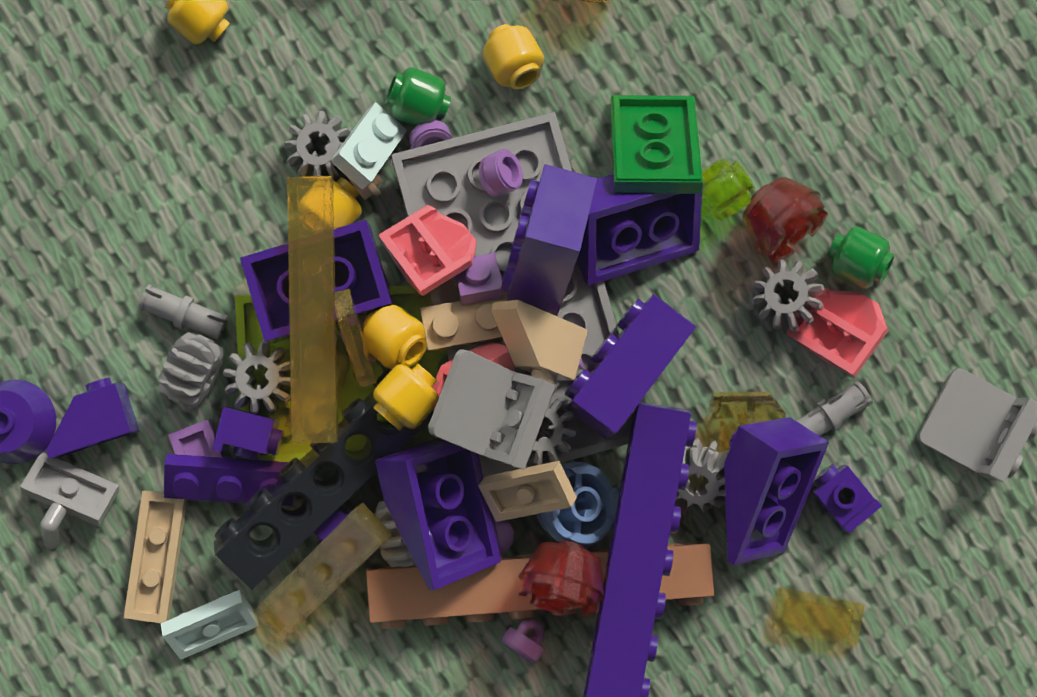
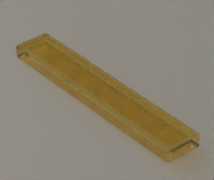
M287 177L292 443L338 442L333 177Z

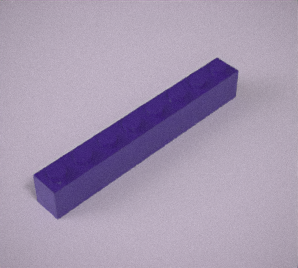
M640 402L634 409L583 697L649 696L650 679L644 678L647 661L654 662L657 652L658 636L652 635L654 619H662L665 607L666 594L659 592L662 575L669 576L672 568L673 550L667 549L670 532L677 533L679 528L681 507H675L678 489L685 490L689 472V465L683 464L685 446H693L697 422L690 420L691 412L686 409Z

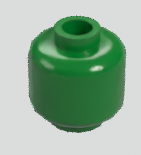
M409 67L402 74L395 73L387 92L385 104L390 105L392 117L417 126L418 124L433 122L435 119L443 120L448 111L451 97L444 95L445 82L442 78L414 67Z
M853 227L845 236L838 233L827 254L828 257L833 259L832 272L835 276L863 289L870 288L874 283L881 285L895 258V255L890 253V243L888 240L861 227Z

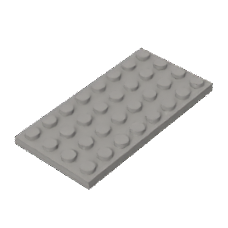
M555 112L391 154L407 216L429 205L434 207L438 213L464 224L477 240L474 257L495 253L502 282L530 180L540 181L544 164L572 171ZM502 149L509 150L516 156L522 167V184L519 189L513 192L493 197L484 190L480 182V162L484 157ZM576 261L557 317L588 329L581 355L584 367L581 370H577V377L584 369L589 372L593 370L596 364L590 360L611 333L618 337L619 332L604 281L588 286L584 282L578 262ZM455 276L429 292L432 306L460 301ZM504 339L489 341L506 346ZM486 342L445 349L448 362L453 360L459 350L470 351ZM517 367L514 368V372L528 376L531 375L530 372ZM574 380L556 381L548 408H550L555 399H561L563 403L556 412L559 417L569 412L564 407L570 398L564 393ZM633 412L618 432L606 439L575 416L570 421L563 423V428L576 429L577 435L572 438L561 437V440L568 443L572 448L570 453H562L553 447L558 456V461L563 463L627 445ZM542 421L535 441L541 437L549 438L550 431H545L549 426L545 421ZM533 453L530 454L525 468L532 466ZM542 453V464L549 463L545 454ZM479 455L483 477L519 469Z

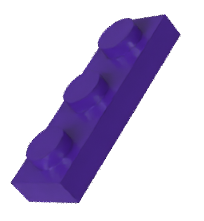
M166 454L164 464V498L248 503L256 492L262 488L269 490L280 479L278 474L288 462ZM293 495L285 498L281 506H293Z

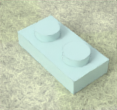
M375 102L364 113L330 162L363 190L375 178L407 130Z
M237 590L161 623L163 638L180 659H184L259 625L253 608L241 591Z

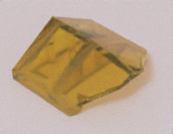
M712 392L706 415L707 447L716 440V451L718 453L729 451L730 439L738 429V426L782 419L786 417V412L771 392Z

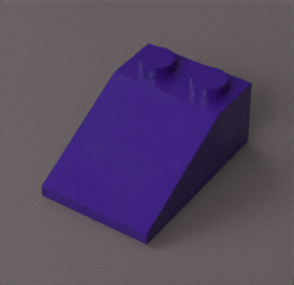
M790 417L740 425L730 439V450L724 463L727 559L733 565L786 551L829 442Z
M436 438L375 460L384 502L429 590L439 589L501 562L491 511L478 486L484 478L479 454L443 439Z

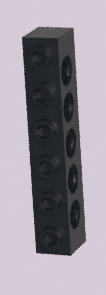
M387 369L374 382L373 386L376 388L392 369ZM373 391L364 400L357 398L343 411L342 417L344 419L332 430L325 428L312 440L310 444L312 449L302 459L294 458L281 469L278 474L280 479L269 490L262 488L251 497L246 505L247 511L237 520L234 518L228 519L214 535L216 540L213 542L215 556L253 590L377 472L376 459L398 452L430 422L434 411H431L417 428L409 429L404 426L399 431L389 421L382 422L377 420L378 412L373 408L377 402L374 399ZM361 434L367 437V442L361 450L349 451L345 448L346 442L351 436ZM332 465L336 470L330 479L319 481L313 477L318 467ZM299 495L303 497L304 502L302 506L296 510L289 511L281 506L284 499L288 496ZM260 525L273 529L271 535L264 540H255L249 536L251 531Z

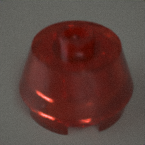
M788 177L778 178L757 190L742 215V221L756 252L769 256L773 262H778V260L786 259L793 255L795 251L791 246L802 240L807 233L813 237L828 216V213L823 209L826 206L820 200V193Z
M574 542L541 543L518 576L522 581L518 595L525 597L528 594L532 595L531 605L553 613L563 615L564 610L578 608L582 609L580 615L583 617H593L596 615L599 601L604 599L601 560L593 553L584 550L583 546Z

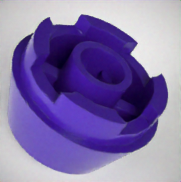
M23 380L0 382V462L5 464L29 462L47 449L56 429L54 406L48 395L41 388Z

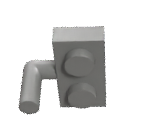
M42 453L38 456L21 484L20 490L21 494L50 506L40 523L44 546L48 549H54L60 544L59 525L66 513L100 527L119 493V485L57 458H48L46 453Z

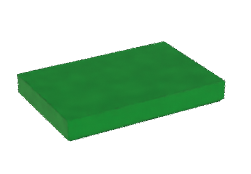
M611 95L610 118L614 193L702 194L703 178L695 97Z

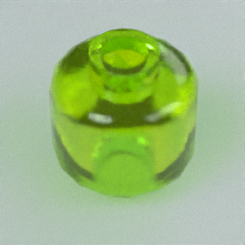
M721 158L702 170V217L709 213L717 221H725L751 203V191L755 189V186L738 160L731 163L726 158Z

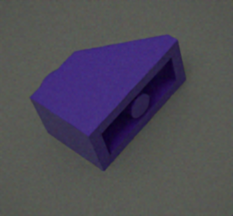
M105 378L86 384L87 392L73 397L47 447L48 458L62 457L139 432L140 430L125 383L112 384L110 378Z

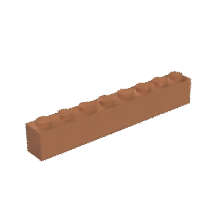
M707 541L668 544L667 549L673 550L672 568L669 576L662 575L659 592L666 594L665 600L678 599L679 605L703 604L704 597L714 596L710 544ZM609 548L501 557L500 563L436 590L428 589L416 564L403 568L401 566L369 567L366 574L370 623L381 622L382 629L406 627V620L423 619L424 625H442L449 623L450 616L466 615V622H482L491 620V613L508 612L510 619L533 617L534 610L551 609V615H570L577 613L576 607L591 605H593L594 612H598Z

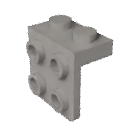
M459 350L455 354L428 426L429 433L489 459L525 470L556 385L544 379L511 371L471 351Z
M954 369L918 433V439L922 444L988 480L1005 482L1007 477L1011 478L1019 469L1023 459L1020 452L1027 439L1032 440L1037 434V401L1031 398H1016L964 369Z

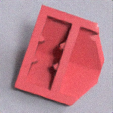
M426 205L378 235L407 283L422 296L473 265L477 240L464 224L438 213L434 207Z
M825 288L823 294L812 297L823 303V310L808 309L814 322L809 325L801 316L797 318L799 330L793 332L789 328L786 335L829 366L856 377L889 331L879 304L859 292L836 291Z

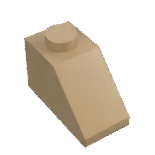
M520 300L493 302L491 311L515 367L530 372L532 377L544 379L556 385L557 380H575L588 329Z

